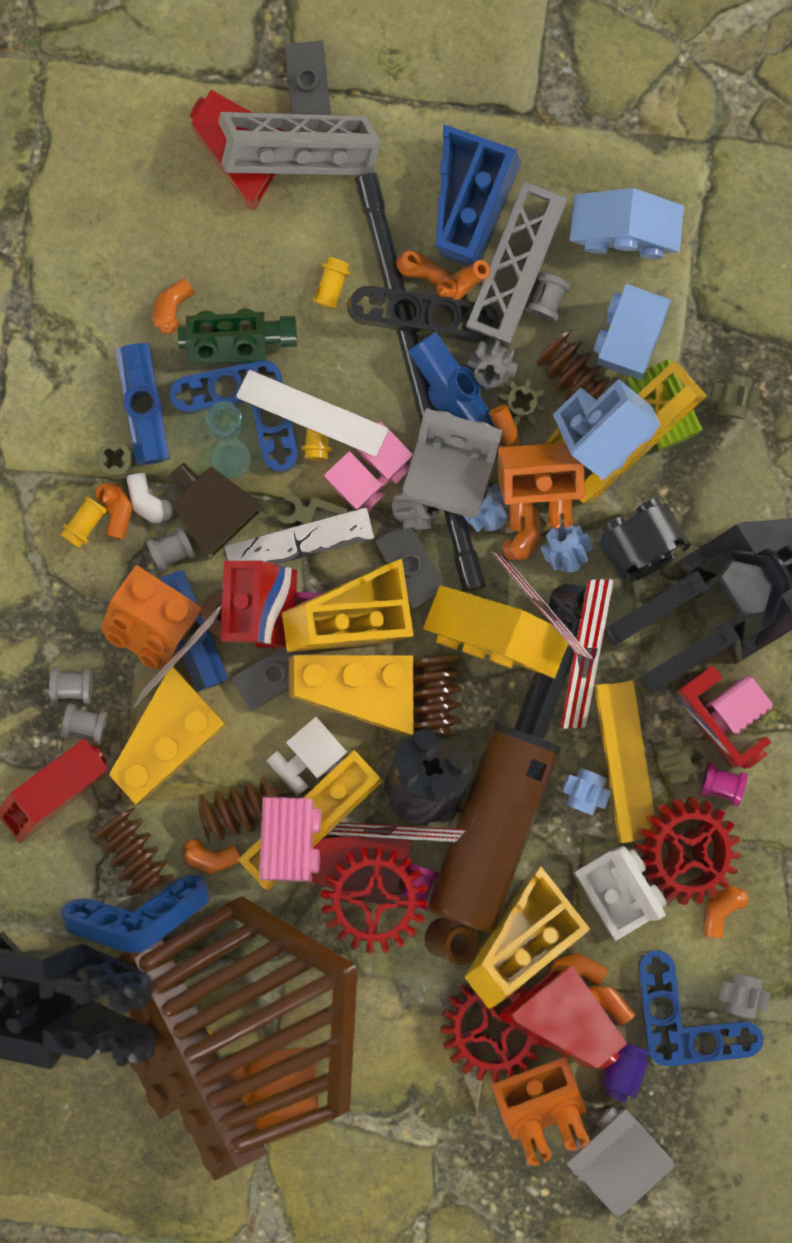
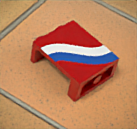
M224 560L221 641L255 642V648H286L282 612L296 606L297 570L262 560Z
M712 665L685 683L674 694L730 768L741 766L743 769H749L768 755L764 748L772 742L767 736L755 739L738 752L697 698L722 679V676Z

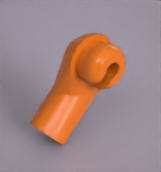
M413 250L404 251L397 259L398 271L404 277L425 279L436 287L440 279L443 277L450 278L452 273L422 253Z
M478 260L456 272L451 279L443 277L437 284L436 291L438 296L453 300L462 299L477 283L489 277L490 267L487 262Z
M101 483L95 490V497L111 516L106 536L125 540L133 509L131 501L117 484Z
M533 507L534 527L531 530L525 531L524 522H522L521 517V532L513 540H506L503 544L502 551L506 559L510 561L525 560L541 543L538 507Z
M191 839L182 848L186 864L209 875L240 863L238 859L241 855L236 844L213 852L205 848L200 840Z
M736 886L723 888L717 893L718 897L708 900L703 936L723 938L725 917L736 909L742 910L747 906L749 901L747 892Z
M588 986V989L603 1010L609 1012L620 1027L636 1015L613 987Z

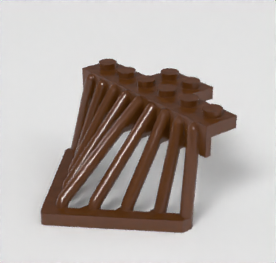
M243 896L228 902L165 943L160 939L144 951L136 953L124 952L116 958L148 973L152 981L151 1001L141 1010L131 1008L129 1014L131 1019L150 1027L154 1031L155 1054L145 1061L129 1062L133 1071L138 1074L146 1091L147 1101L155 1109L159 1119L179 1109L183 1117L184 1127L192 1135L201 1154L202 1163L210 1172L214 1181L268 1154L265 1147L266 1144L326 1123L350 1111L358 971L355 964ZM234 918L244 924V926L175 966L173 962L174 955ZM262 935L270 940L269 943L192 987L186 988L184 982L189 976L251 939ZM288 951L298 957L198 1012L195 1005L203 998L278 955ZM313 968L325 974L212 1035H209L206 1029L207 1026ZM333 989L331 1005L221 1059L218 1050ZM331 1024L330 1039L245 1078L232 1081L230 1074ZM329 1057L328 1073L253 1104L244 1105L241 1099L242 1096ZM328 1090L327 1105L262 1129L256 1128L253 1123L254 1120Z

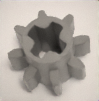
M498 339L496 342L487 345L480 341L476 353H471L467 362L468 366L474 368L475 378L479 384L485 387V390L498 385L504 389L509 377L515 376L518 367L516 363L510 362L515 352L514 349L508 350Z
M402 493L395 494L392 502L393 514L399 522H403L404 529H430V519L437 518L441 509L407 500L403 497Z
M734 973L732 983L723 981L719 999L728 1002L726 1012L755 1019L757 1009L767 1011L771 992L762 990L764 980Z

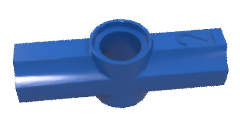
M437 332L430 334L408 350V353L430 384L429 398L438 411H446L453 416L473 422H484L494 427L489 415L490 411L479 396L481 386L477 382L474 372L468 367L458 365Z
M135 343L117 348L115 350L124 394V407L128 416L136 465H151L170 460L162 415V402L159 398L150 344ZM141 395H148L153 398L152 408L146 413H137L133 410L135 399Z
M184 570L171 573L159 579L198 604ZM202 612L196 620L200 626L204 623ZM207 628L182 655L197 692L212 688L229 680L210 631ZM182 640V641L180 642L179 646H178L179 649H181V647H182L187 641Z

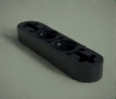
M362 286L351 295L347 303V312L356 323L426 335L437 332L439 337L472 342L485 341L490 338L466 328L467 322L461 326V330L458 329L461 318L469 320L475 302L453 300L451 298L375 286ZM366 296L369 297V304L382 306L385 299H388L389 302L385 309L386 318L382 317L384 309L373 308L368 314L363 313V307L357 305V302H360ZM405 301L412 305L414 309L412 320L403 321L396 316L394 307L397 302ZM489 305L483 307L480 312L483 322L488 323L490 327L498 329L499 316L496 310ZM443 307L450 311L452 315L450 326L441 327L434 322L432 313L435 308Z

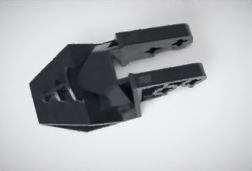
M792 518L736 524L674 564L684 580L605 628L604 631L613 648L694 597L697 599L717 582H719L723 590H726L736 606L734 608L739 617L730 622L728 620L715 628L716 631L636 679L634 683L637 688L641 689L645 697L725 648L728 649L737 664L792 630Z
M4 931L0 933V1059L52 1069L62 1054L89 1059L94 1054L112 1051V1059L116 1060V1066L124 1067L129 1062H141L154 1056V1031L150 1027L119 1013H127L131 1008L141 1010L151 1001L152 981L148 973L85 944H78L53 953L37 950L22 952ZM99 996H109V1006L113 1007V1010L92 999Z

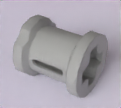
M539 272L537 276L539 281L532 302L526 304L525 310L538 318L555 322L559 317L556 312L564 292H569L571 284L558 276Z
M182 525L177 527L176 532L157 541L153 539L146 541L160 573L166 571V566L186 557L190 559L197 557Z
M59 667L51 668L49 681L50 702H57L59 699H82L85 704L91 703L93 692L92 668H86L84 672L60 671Z
M69 703L62 723L61 737L68 739L71 735L92 740L94 745L100 746L106 731L108 712L102 711L100 714L79 710L75 704Z

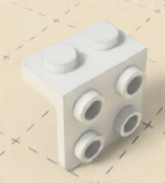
M625 846L613 848L573 872V875L613 941L619 940L648 921L660 920L666 916L662 907L667 904L662 893L655 884L649 887L642 875L646 868L635 850L628 852Z

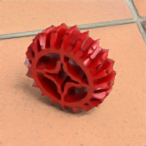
M688 797L684 805L681 799L674 798L671 802V809L665 804L658 806L660 818L652 814L646 816L647 822L652 825L649 830L645 828L638 829V834L646 837L644 843H635L634 845L635 850L644 852V856L640 858L644 866L648 868L642 872V875L646 882L653 881L651 886L655 884L660 892L663 891V897L666 901L672 902L677 898L679 904L687 905L691 898L694 903L702 904L704 892L709 897L715 898L718 897L716 884L724 888L729 886L728 880L724 877L726 872L730 874L738 873L737 868L731 866L730 862L731 859L737 860L742 856L740 852L732 850L731 846L738 844L741 840L739 836L728 835L735 825L732 821H723L725 812L722 809L717 808L712 811V803L704 800L699 804L697 798ZM689 819H697L701 822L696 829L691 828L684 835L672 829L676 824ZM713 839L714 853L711 861L707 854V847ZM663 841L668 846V856L663 862L665 867H663L661 861ZM679 842L693 846L688 849L693 850L691 855L696 860L682 856L686 853L682 852L684 847ZM692 867L703 873L700 877L689 882L679 883L674 881L679 873L684 874Z
M365 845L361 846L360 854L362 859L356 861L353 853L348 851L345 853V858L350 864L348 867L345 868L338 861L332 864L333 868L340 873L338 879L332 875H325L324 881L334 885L333 891L322 890L320 897L332 899L333 905L323 906L321 912L322 914L334 912L336 918L330 920L326 925L328 929H332L341 924L344 929L337 936V940L340 942L346 938L348 933L353 935L354 939L350 945V948L353 950L358 948L360 939L367 941V954L373 953L374 942L377 941L381 942L383 953L389 952L387 940L390 938L394 939L398 947L404 946V941L399 934L404 930L411 937L417 934L416 930L409 925L411 919L417 923H424L425 917L415 913L416 907L427 908L429 902L424 899H417L416 893H424L428 890L426 884L414 886L413 880L419 878L422 872L420 869L414 870L411 874L406 872L405 869L412 862L410 857H406L401 865L394 862L398 856V849L393 848L389 859L382 857L383 845H376L375 857H369L367 847ZM372 865L370 882L366 888L352 891L342 890L346 879L354 871ZM384 867L391 869L401 877L406 885L408 896L392 894L384 888ZM378 878L377 888L382 890L380 895L385 894L386 899H393L396 902L386 901V903H380L377 910H375L374 920H371L372 910L367 908L369 903L364 904L363 899H356L353 896L363 897V895L370 894L374 887V880ZM341 902L356 904L364 909L366 913L365 931L357 928L347 919ZM407 908L405 915L398 924L386 931L377 932L379 916L385 909Z
M523 983L506 998L515 1001L525 992L527 985ZM461 984L460 990L466 997L461 1001L458 997L451 995L449 1001L457 1007L456 1011L444 1009L442 1012V1016L453 1020V1024L440 1026L441 1033H453V1038L443 1042L444 1049H450L455 1046L458 1048V1051L451 1055V1062L456 1063L464 1057L467 1061L463 1064L461 1071L467 1074L473 1065L478 1067L476 1072V1080L478 1081L483 1080L485 1070H491L493 1083L499 1082V1070L505 1069L507 1078L513 1077L514 1072L511 1067L516 1064L522 1072L529 1071L523 1059L527 1055L531 1060L537 1062L540 1057L531 1047L533 1044L539 1047H545V1045L526 1035L521 1047L510 1056L506 1045V1038L516 1028L504 1022L505 1027L500 1029L501 1036L499 1037L502 1044L501 1047L498 1046L495 1038H491V1033L488 1036L480 1033L488 1027L487 1020L489 1018L486 1012L488 1007L475 991L471 992L466 984ZM478 1000L482 1010L480 1023L470 1028L469 1031L461 1033V1022L466 1010ZM493 1007L489 1009L492 1018H497V1023L502 1020L498 1015L499 1013ZM480 1041L489 1042L493 1045L499 1060L482 1059L473 1054L466 1047V1044Z

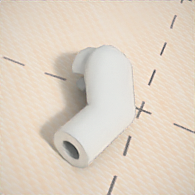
M145 473L132 474L126 477L130 500L135 513L151 523H161L162 520L167 521L172 517L173 507L171 502L166 499L161 501L149 494Z

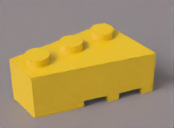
M402 558L379 566L282 612L287 652L391 644L414 636Z
M442 585L438 588L423 627L424 630L437 635L435 643L457 651L458 646L462 645V652L484 660L487 654L490 655V661L512 669L513 664L554 679L568 646L567 641L552 624L530 613Z
M293 655L289 657V697L406 737L412 736L413 656Z
M541 866L522 881L493 932H491L464 977L488 1009H491L590 930L589 926Z

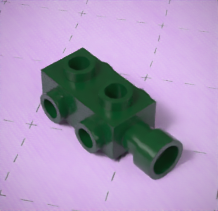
M248 308L240 309L236 313L215 314L212 311L205 310L194 316H186V325H178L179 349H186L188 364L250 363L266 360V344H281V348L297 347L295 315L280 316L279 320L265 321L264 312H254ZM241 321H249V322H251V323H250V324H242V323H240V322H241ZM202 323H210V324H212V325H211V326H203V325H201V324H202Z

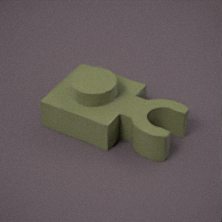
M285 494L283 499L295 505V512L291 516L277 514L276 518L286 525L293 526L299 523L304 525L352 511L312 497L309 507H306L302 499L292 494Z

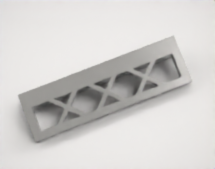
M220 112L218 121L227 139L221 163L226 173L363 175L373 173L381 141L367 116ZM235 127H244L250 131L236 130ZM275 128H281L287 132L279 131ZM312 129H318L322 132H316ZM348 130H359L360 133H352Z
M526 181L523 182L491 262L490 275L483 282L466 328L494 338V342L498 339L501 344L509 349L568 198ZM527 194L549 202L545 214L531 221L528 220L523 209ZM520 214L524 224L515 227ZM537 224H540L538 232L535 236L532 227ZM527 230L532 247L529 252L514 257L508 244L509 239L512 235ZM506 251L509 260L500 264L503 254ZM526 259L521 272L517 263ZM512 265L518 278L516 287L500 294L494 281L497 271ZM491 287L495 296L485 300ZM512 295L509 305L506 308L503 299ZM495 302H498L504 315L499 330L477 322L481 309Z

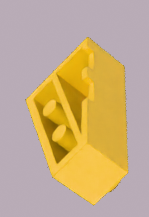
M172 666L163 678L109 776L135 805H140L218 735L227 724L184 676Z

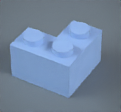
M635 188L575 194L569 241L584 245V251L588 253L606 254L608 253V248L614 247L622 251H640V257L645 259H663L664 253L680 252L684 206Z
M625 284L622 294L615 292L606 322L611 324L608 331L600 330L593 352L600 354L597 365L642 381L667 317L671 299L629 284Z
M619 379L597 400L580 387L553 414L570 454L602 480H605L613 471L621 468L627 457L642 443L650 440L655 430L661 426L651 405Z

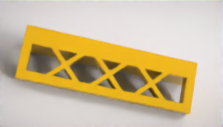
M672 361L638 393L647 403L655 404V415L661 426L655 430L650 440L642 443L627 457L621 468L613 471L605 480H602L594 472L586 480L584 479V499H579L582 504L594 502L707 397L677 361ZM675 374L685 387L671 400H663V383ZM656 391L655 400L647 399Z
M634 681L596 685L594 687L609 789L612 791L611 802L618 843L642 840L646 837L638 834V829L645 828L649 830L652 825L647 822L646 816L648 814L655 816Z
M355 750L303 798L315 801V808L321 809L322 812L321 832L314 833V846L383 782ZM260 838L238 861L268 891L277 881L259 879Z

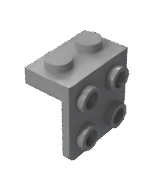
M426 408L417 445L403 486V497L410 501L466 517H476L481 508L503 430L494 428L484 422H473L459 418L446 411H435Z
M623 1104L617 1109L612 1106L596 1120L595 1123L598 1127L589 1134L590 1142L588 1145L581 1148L579 1140L576 1138L574 1141L578 1150H566L569 1154L564 1157L567 1166L576 1176L579 1175L609 1210L617 1216L624 1214L671 1171L674 1165L670 1156Z

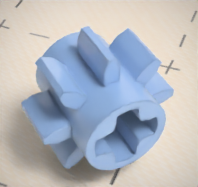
M494 483L491 487L487 484L479 514L474 518L464 516L476 532H479L482 528L489 532L501 528L508 520L509 514L505 508H508L509 504H504L502 493L497 483Z
M560 524V529L552 528L546 535L548 544L541 546L545 561L551 563L552 569L554 571L559 569L566 573L581 569L588 562L585 552L593 550L588 534H583L579 525L577 527L571 525L568 528H564V524Z
M583 768L579 769L576 777L570 774L567 775L561 792L569 795L565 805L592 816L596 806L605 809L612 791L604 789L607 778Z

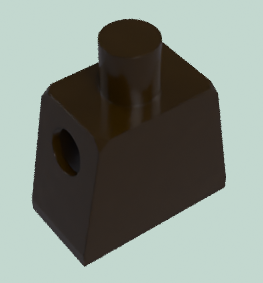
M184 462L168 477L173 485L182 493L171 505L209 560L264 509L258 500L213 467H210L198 477Z

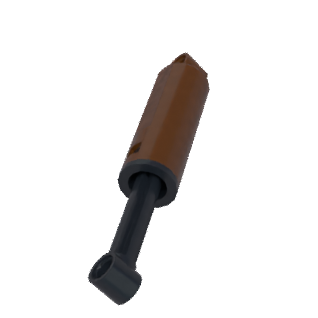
M565 583L554 589L550 596L549 607L577 639L586 587ZM569 644L555 679L535 672L515 728L495 723L456 829H465L466 831L455 842L450 843L429 899L428 910L441 917L429 924L424 937L425 946L433 955L455 965L469 963L478 952L479 938L475 929L491 933L496 926L562 748L544 740V736L573 660L574 650Z

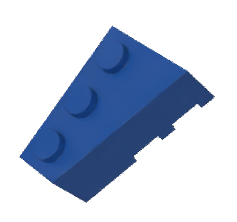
M443 124L444 143L440 169L441 189L438 200L436 247L443 258L469 266L478 260H482L520 168L521 161L514 148Z

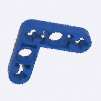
M260 360L179 378L171 386L170 399L178 411L185 414H193L245 403V401L237 398L238 391L243 383L239 375L240 373L248 372L249 370L259 373V370L266 369L268 375L275 374V379L273 380L283 383L279 368L273 362ZM231 377L237 382V390L233 396L223 398L216 393L215 385L220 378ZM208 380V390L213 401L206 402L205 394L193 397V404L186 405L183 399L177 400V395L183 393L184 386L189 385L192 391L204 390L201 382ZM252 405L262 456L266 466L276 473H286L292 470L298 461V450L292 422L283 418L279 426H265L261 421L264 409ZM288 430V437H280L284 450H291L292 455L286 457V464L279 465L276 459L269 458V454L275 453L274 440L271 438L265 441L264 435H278Z
M187 875L173 882L135 912L93 899L82 898L67 903L62 908L61 914L68 933L124 952L136 953L150 948L209 902L210 895L204 877L200 875Z
M650 950L641 956L638 962V974L646 1044L649 1056L656 1063L662 1066H674L748 1058L760 1051L763 1046L764 1037L759 1027L750 1021L737 1020L682 1026L676 970L673 959L669 954L661 950ZM657 956L661 963H667V970L661 971L660 974L661 984L665 985L670 982L671 990L657 989L647 993V985L655 986V978L652 973L646 972V966L651 965L652 958ZM659 996L667 997L672 1003L670 1015L663 1019L653 1017L650 1012L652 1000ZM675 1022V1030L667 1029V1037L671 1043H676V1049L670 1051L669 1058H664L661 1052L655 1051V1045L661 1044L662 1041L661 1031L657 1030L652 1033L651 1025L666 1026ZM741 1028H746L749 1034L755 1035V1041H751L748 1044L749 1049L743 1050L742 1045L739 1043H729L727 1046L730 1051L722 1053L724 1041L720 1033L721 1029H727V1037L739 1036ZM701 1032H710L715 1036L716 1047L709 1054H700L695 1050L694 1039Z

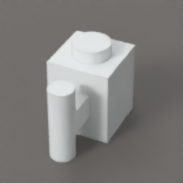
M315 717L286 742L296 753L293 759L287 762L277 751L266 762L298 797L309 787L299 776L300 773L308 767L317 779L324 774L327 776L343 761L342 758L348 752L323 723Z

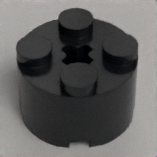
M657 497L637 507L638 514L624 521L623 517H619L602 528L604 534L601 536L602 539L598 544L622 585L629 584L630 575H633L635 580L638 581L675 560L671 552L678 547L684 553L691 546L690 541L667 503L660 504Z
M427 729L419 730L414 736L404 740L395 752L384 782V791L387 792L391 809L403 820L419 826H428L429 822L441 821V823L450 820L457 813L471 780L472 757L470 753L462 749L451 739L437 735Z

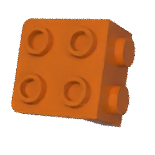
M136 565L110 600L101 631L114 646L119 648L125 647L130 650L148 668L161 670L176 654L180 642L200 616L203 607Z
M309 1047L276 1050L230 1074L233 1082L309 1049ZM316 1063L242 1096L241 1099L244 1105L253 1104L316 1078ZM319 1094L254 1120L253 1123L256 1128L262 1129L320 1108Z

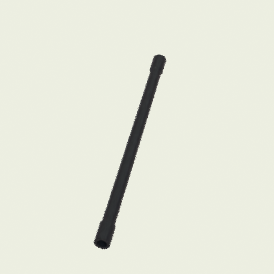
M377 173L360 175L355 178V183L362 210L368 221L384 286L388 289L406 291L402 274L397 268V255L385 213V202ZM399 301L395 304L394 311L400 320L410 321L413 319L408 302ZM396 330L420 423H422L426 408L435 411L437 409L429 398V382L408 353L411 347L419 343L418 335L413 332ZM443 510L455 553L454 561L462 591L467 592L485 587L478 555L473 548L466 519L463 515Z

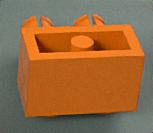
M566 443L498 447V479L504 504H509V528L521 532L522 517L524 530H531L534 527L533 503L549 501L548 525L560 529L561 514L564 528L570 527L573 524L572 500L584 499V465L570 454Z
M566 1056L491 1085L512 1140L520 1138L526 1155V1161L529 1165H540L535 1152L536 1149L539 1150L544 1163L551 1158L552 1152L542 1129L549 1126L558 1125L566 1150H578L573 1138L575 1134L581 1148H584L590 1142L589 1135L586 1133L580 1117L587 1110Z

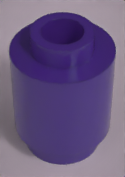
M627 1042V1045L618 1051L620 1057L603 1070L599 1084L606 1087L604 1094L622 1102H626L628 1096L636 1098L649 1061L646 1060L649 1051Z

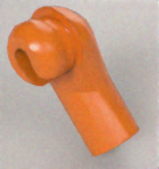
M185 278L173 284L156 298L152 321L154 326L159 327L160 332L165 335L172 334L178 329L179 321L175 317L177 306L195 294Z
M501 405L492 409L489 415L494 427L503 430L498 447L521 446V437L507 405Z
M572 953L555 959L551 963L547 974L557 966H573L579 976L600 986L608 972V968L581 953Z

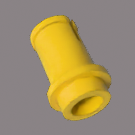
M328 257L326 263L321 264V268L324 270L316 295L313 298L314 303L337 309L345 278L351 275V272L348 271L349 263Z
M306 427L305 445L301 446V451L305 452L304 459L327 461L328 454L332 453V448L329 447V437Z
M86 496L68 524L63 523L61 526L64 530L60 536L75 547L80 548L83 543L87 544L89 542L87 539L88 535L107 510Z

